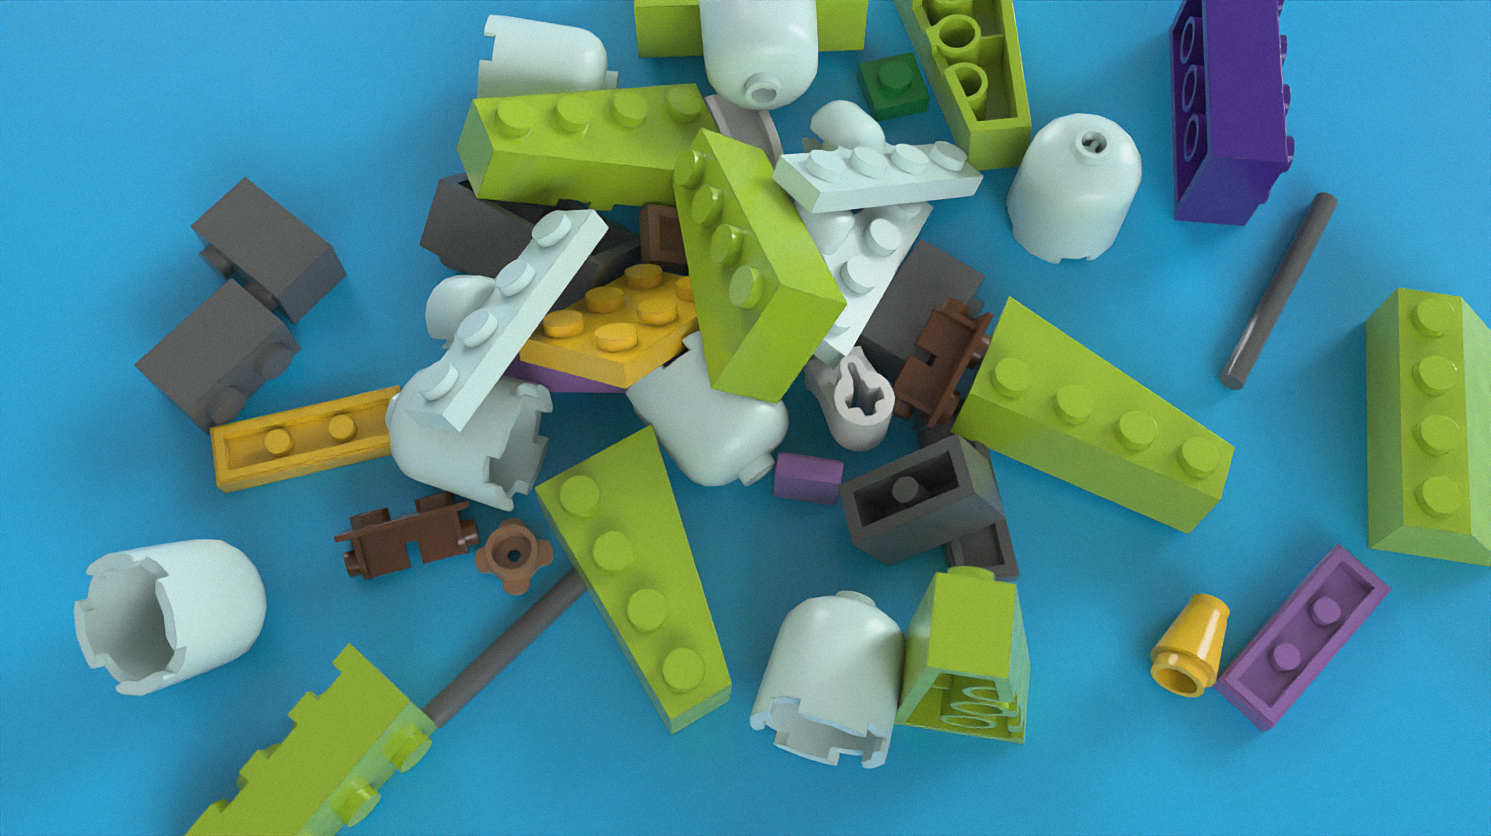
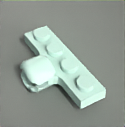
M843 100L829 102L811 117L810 129L824 143L820 144L815 138H803L804 153L780 155L771 176L810 214L974 196L984 177L966 161L967 155L965 152L951 143L937 141L935 144L913 146L907 144L893 146L886 143L883 129L858 105Z
M796 200L792 202L848 303L813 353V355L833 370L840 364V360L850 353L934 207L928 202L922 201L860 208L857 214H853L852 210L810 214Z
M594 209L557 210L544 216L533 228V239L518 259L505 266L495 279L480 275H457L444 279L433 289L426 302L425 319L427 329L433 339L447 340L442 346L447 352L440 361L431 365L421 375L417 382V392L403 409L421 427L460 432L609 229Z

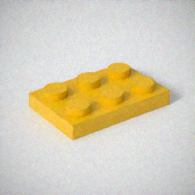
M639 264L627 268L623 276L611 283L587 291L585 298L564 310L554 311L545 315L543 322L539 323L520 349V361L627 389L685 350L687 347L682 340L700 330L690 275L681 276L662 272V268L654 264Z

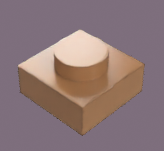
M647 204L639 212L641 264L658 265L664 272L689 274L677 207Z

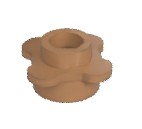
M509 518L504 520L499 525V528L489 536L486 545L477 550L474 561L481 573H492L503 582L504 590L508 594L521 595L530 588V579L536 571L553 561L554 549L548 540H537L533 533L526 528L522 520ZM513 551H518L521 556L518 561L512 562L508 559L509 554Z

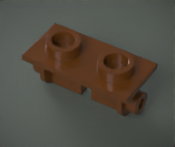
M946 297L942 305H934L929 318L914 343V346L934 358L929 366L911 355L907 356L891 386L895 396L892 415L904 421H909L912 413L919 416L912 428L916 432L931 430L936 423L943 426L949 420L961 398V392L955 389L966 367L973 370L979 364L990 345L991 336L985 333L994 316L990 312L970 320L965 317L969 308L955 298Z
M443 491L415 499L416 512L391 518L389 508L383 507L350 516L351 529L344 530L334 536L335 543L348 539L352 540L354 550L344 552V562L349 577L353 578L362 575L363 579L367 581L377 576L410 568L412 565L406 543L416 540L423 564L459 554L470 553L469 546L481 543L480 534L475 518L463 521L460 510L469 508L473 503L472 499L465 498L456 501L454 493Z

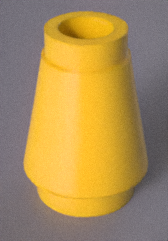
M1194 594L1152 649L1150 658L1153 665L1150 672L1153 679L1160 686L1177 695L1194 698L1201 696L1205 688L1211 687L1216 683L1227 619L1230 614L1228 606L1223 601L1208 594Z

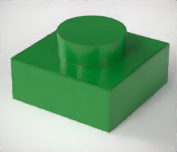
M913 52L859 63L857 79L870 116L876 122L927 111L930 96Z

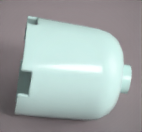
M699 0L706 75L709 83L719 96L738 108L766 111L789 105L806 92L815 78L818 69L816 0Z
M489 15L484 28V36L495 38L492 61L479 60L477 99L618 89L619 72L608 70L607 52L601 40L592 32L566 25L502 15Z
M1080 113L1056 118L1039 130L1022 160L1006 197L1008 215L1013 224L1011 233L1014 239L1030 254L1059 264L1062 258L1080 259L1087 257L1088 261L1094 260L1110 248L1141 183V155L1132 137L1117 123L1099 115Z
M698 330L682 340L688 348V352L677 358L666 368L662 364L631 385L626 391V396L633 404V410L646 427L652 424L657 441L692 482L703 486H724L739 478L746 487L762 478L776 466L777 463L771 454L781 445L789 426L788 411L782 398L778 404L711 389L701 333Z
M428 368L418 371L403 387L401 393L393 396L386 411L385 423L389 429L391 454L403 474L416 481L501 510L512 511L514 508L512 496L515 492L524 495L530 493L546 456L550 439L538 434L541 411L552 413L553 410L549 389L538 383L501 375L460 432L421 427L403 410L417 392V382Z
M210 539L185 540L106 554L87 568L86 574L93 575L90 581L87 599L75 601L74 604L76 636L87 664L91 669L105 666L113 678L120 682L119 685L115 686L117 692L122 695L137 696L155 692L218 668L249 651L259 636L267 610L265 587L256 566L239 549L222 540Z
M840 591L836 596L829 595L810 598L800 603L788 612L781 625L751 712L750 726L758 731L764 729L765 724L777 731L773 742L774 745L803 758L837 766L840 753L863 755L861 763L864 768H875L885 764L902 686L906 640L897 623L875 607L876 604L870 597L854 591Z

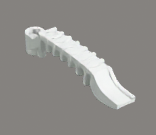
M718 94L704 97V102L720 134L763 149L773 169H775L780 155H784L769 111H752L738 108ZM787 192L789 198L793 202L794 198ZM861 346L853 347L850 353L840 360V364L834 370L812 354L803 367L805 374L804 384L807 391H811L818 399L834 439L841 446L852 451H867L878 446L886 436L894 407L895 396L889 382L874 370L865 357ZM852 399L858 408H851Z

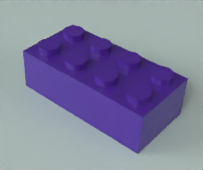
M1182 0L1169 28L1175 220L1245 226L1258 206L1267 202L1271 187L1280 174L1286 173L1292 164L1295 147L1294 139L1286 134L1285 119L1290 106L1291 89L1288 84H1283L1282 66L1287 54V37L1280 34L1279 17L1284 0Z

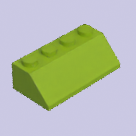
M1397 288L1366 320L1369 548L1491 567V330L1461 296Z

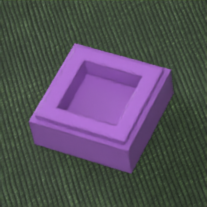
M778 453L773 496L836 506L839 493L838 485L841 484L844 463H840L838 460L793 453Z

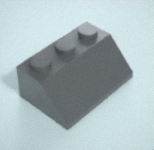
M464 172L439 179L419 245L440 256V262L452 270L495 279L505 266L518 259L533 239V228L544 216L557 210L589 209L577 201L569 199H559L556 206L477 199L468 176ZM597 213L609 229L547 314L564 310L585 298L587 291L611 283L623 276L627 268L637 265L641 260L640 235Z

